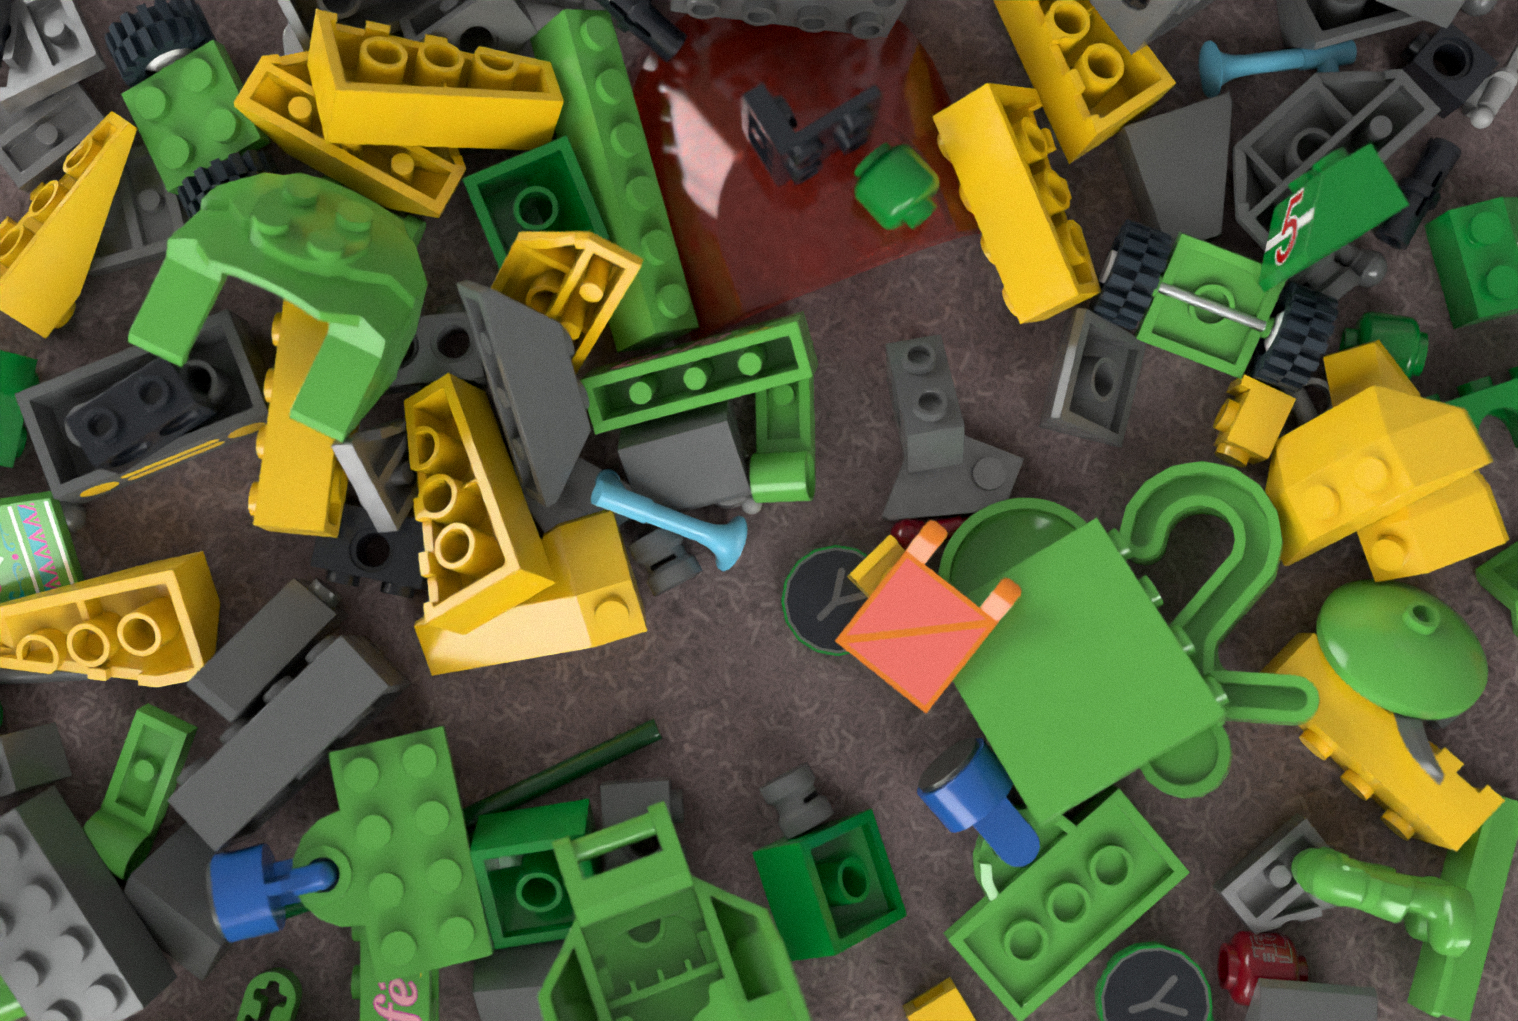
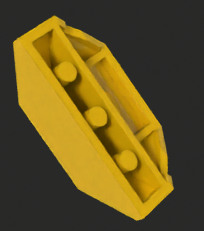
M309 51L280 57L279 54L264 55L260 58L236 97L234 107L288 155L387 209L440 218L466 173V166L458 148L326 143L307 65Z
M519 232L490 289L559 322L567 330L574 345V356L571 357V362L576 376L639 271L643 258L591 232Z
M1373 385L1278 438L1272 450L1265 493L1278 511L1283 541L1281 556L1283 565L1290 566L1493 462L1466 409Z

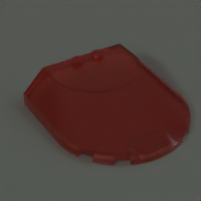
M687 13L674 24L688 35L678 52L665 63L655 52L651 51L639 72L632 92L699 326L689 332L692 341L716 335L731 325L768 308L914 252L960 237L981 234L974 214L967 210L960 198L959 185L961 183L952 163L943 156L937 143L939 132L932 116L952 105L951 100L931 57L921 42L898 19L887 38L861 39L851 33L827 30L812 33L803 31L795 26L778 24L754 26L738 19L721 17L698 19ZM761 83L765 85L772 98L781 95L790 106L797 120L798 126L793 129L796 133L875 84L883 93L874 129L871 130L873 137L865 145L847 155H844L840 149L822 160L824 167L809 180L795 185L790 180L779 188L742 132V95ZM885 142H888L891 147L899 144L910 145L937 174L940 180L939 189L932 198L938 206L937 209L914 230H911L906 223L894 230L884 229L854 195V187L858 180L853 174L855 169L872 151Z

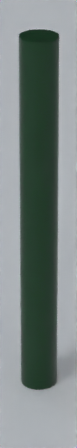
M654 718L464 807L463 812L467 830L476 827L480 815L511 811L663 739Z

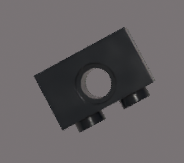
M344 503L338 538L316 537L310 566L327 569L326 581L359 587L361 577L382 581L380 592L412 599L415 588L428 590V580L421 576L419 553L425 552L422 522L415 520V518L406 516L398 531L378 533L363 507ZM383 536L389 543L390 553L383 564L374 567L367 559L366 549L372 539Z

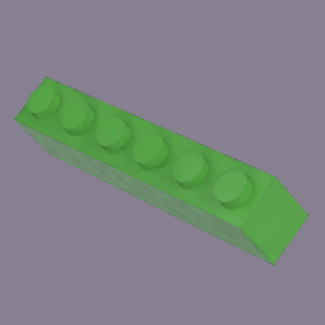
M564 9L530 38L535 59L551 62L564 100L555 127L558 139L567 135L607 230L610 242L643 258L639 271L609 319L617 353L660 347L699 326L611 15L606 10Z

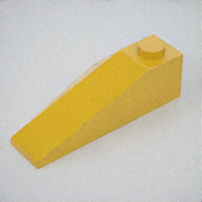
M113 111L66 157L63 164V171L66 174L59 181L53 180L47 184L41 182L30 193L32 203L29 211L18 222L7 217L0 224V310L45 339L54 328L59 329L63 327L75 311V301L81 294L137 132V128Z
M1380 340L1330 353L1323 357L1333 408L1373 385L1418 397L1421 396ZM1479 470L1474 473L1471 472L1357 531L1375 582L1430 573L1502 545L1509 540L1491 486Z
M607 509L558 523L545 532L540 540L556 583L470 633L461 635L425 624V615L414 623V628L431 675L593 648L646 632L647 624L644 605L614 512Z
M204 551L146 563L0 603V668L52 674L55 671L88 674V679L107 681L111 677L137 680L140 686L156 688L189 681L216 652L220 600Z

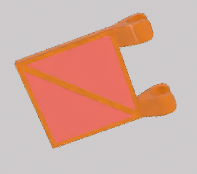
M933 520L925 524L903 555L835 640V642L925 713L929 711L1022 592L1020 586L1015 582L1004 578L981 607H979L926 566V562L943 543L948 534L943 526Z

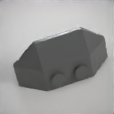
M1403 69L1384 70L1383 72L1344 71L1315 73L1232 148L1236 221L1265 251L1274 208L1293 194L1288 184L1312 170V165L1341 147H1344L1347 153L1351 155L1371 143L1384 163L1439 113L1441 109Z
M470 280L459 282L457 287L464 302L523 494L546 508L557 503L591 431L586 414V409L589 408V397L581 381L576 378L571 362V357L574 356L572 339L559 322L493 289Z

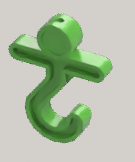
M1206 461L1174 465L1145 481L1126 505L1119 531L1133 557L1129 560L1133 563L1146 566L1158 562L1166 552L1172 530L1178 522L1191 515L1207 514L1215 516L1225 522L1234 534L1235 541L1232 553L1168 626L1171 627L1178 623L1182 627L1196 650V653L1189 657L1201 677L1210 672L1222 687L1229 700V703L1222 707L1226 713L1225 721L1295 726L1303 725L1312 720L1317 713L1320 700L1318 690L1305 677L1286 674L1227 671L1219 661L1218 648L1220 644L1275 581L1283 552L1278 511L1261 485L1234 467ZM1214 724L1140 767L1147 781L1165 794L1182 799L1203 797L1217 789L1229 774L1233 758L1230 738L1223 726L1217 728Z

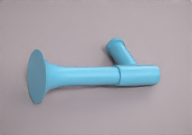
M1209 40L1205 41L1201 47L1198 66L1203 91L1208 98H1213L1220 93L1221 86L1224 83L1242 76L1316 68L1317 73L1339 72V65L1353 64L1355 62L1357 49L1355 42L1349 40L1316 50L1293 48L1232 55L1220 52L1216 43Z
M611 469L602 470L596 476L595 487L591 496L592 504L641 523L647 522L699 542L715 554L717 568L722 571L730 569L741 555L747 537V522L744 517L736 516L727 524L708 523L654 503L650 498L627 490L620 481L618 474Z

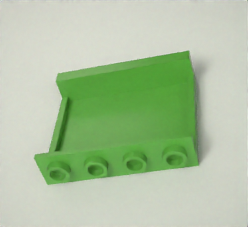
M1097 517L966 595L967 598L981 607L1004 578L1011 579L1022 590L1019 598L952 681L1042 830L1063 819L1061 816L1063 812L1215 724L1218 728L1224 725L1226 713L1222 707L1229 703L1225 692L1210 672L1201 677L1189 657L1194 655L1196 650L1182 627L1178 623L1168 627L1157 608L1164 605V602L1151 580L1146 575L1137 579L1126 563L1133 556L1120 533L1115 528L1106 532Z

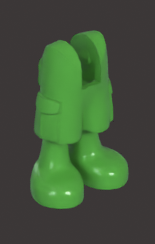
M1329 847L1308 848L1301 851L1293 859L1291 871L1294 879L1304 891L1321 901L1338 907L1358 909L1394 923L1400 922L1403 919L1405 930L1413 939L1430 942L1432 948L1437 953L1452 958L1461 956L1471 942L1476 917L1472 896L1468 890L1455 886L1450 881L1435 876L1420 877L1396 873V869L1391 866L1352 859L1348 855Z

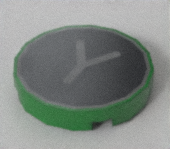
M832 545L814 549L796 562L785 579L781 604L785 623L799 642L818 653L834 656L850 654L835 640L868 599L847 577L868 555L857 548Z
M1157 941L1134 943L1115 953L1107 962V967L1102 972L1101 979L1098 978L1094 994L1096 1015L1100 1021L1210 1020L1213 1010L1211 988L1200 966L1181 950Z

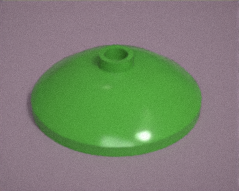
M1013 498L996 502L970 516L956 530L944 550L939 568V576L966 596L1085 525L1086 522L1068 508L1044 499Z
M1374 579L1356 580L1335 589L1327 597L1318 613L1316 621L1317 638L1330 666L1353 690L1382 708L1418 719L1450 718L1468 710L1481 696L1486 687L1488 664L1476 634L1457 611L1440 598L1421 588L1395 580L1375 582Z

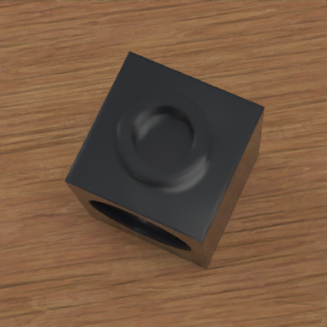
M1450 23L1447 29L1444 27L1438 28L1432 35L1423 29L1399 55L1406 61V64L1401 69L1441 109L1437 115L1442 119L1463 105L1499 64V62L1452 23ZM1433 59L1441 61L1446 66L1448 76L1436 70Z

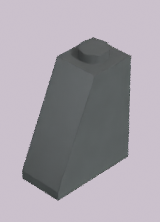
M1229 92L1125 126L1113 141L1142 224L1171 235L1170 252L1179 231L1212 243L1221 235L1232 114V100Z
M318 577L312 583L306 579L293 578L189 680L186 686L230 723L236 722L244 716H247L250 720L253 719L267 706L262 699L267 691L288 675L294 680L309 663L305 659L307 654L323 639L333 635L349 616L347 612L338 606L343 597Z

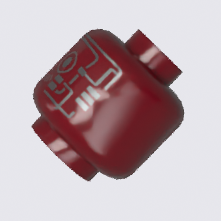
M1238 931L1232 936L1229 943H1223L1220 947L1217 961L1218 981L1222 989L1228 990L1229 995L1236 1004L1249 1006L1258 978L1308 982V964L1304 956L1297 954L1294 943L1287 935Z

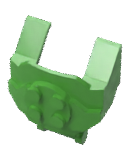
M262 173L218 185L201 199L200 211L168 238L166 259L129 331L128 342L182 367L188 361L189 352L228 275L239 277L263 287L292 302L314 318L330 322L328 333L291 407L289 418L343 443L397 378L399 366L416 334L427 288V281L417 251V247L426 229V222L412 215L403 218L366 197L343 187L342 183L328 176L318 178L303 173L289 175Z
M664 801L647 806L648 813L578 839L570 841L569 836L552 841L576 919L537 996L544 1021H811L783 941L778 935L768 910L690 875ZM657 835L662 849L661 852L583 880L579 863Z

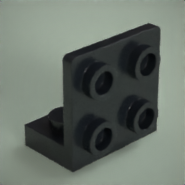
M761 83L742 95V132L778 188L790 180L795 185H798L820 172L824 167L822 161L840 149L844 155L850 154L861 148L873 137L871 130L874 129L883 93L875 84L795 133L793 129L798 126V123L786 100L781 95L772 98L765 85Z

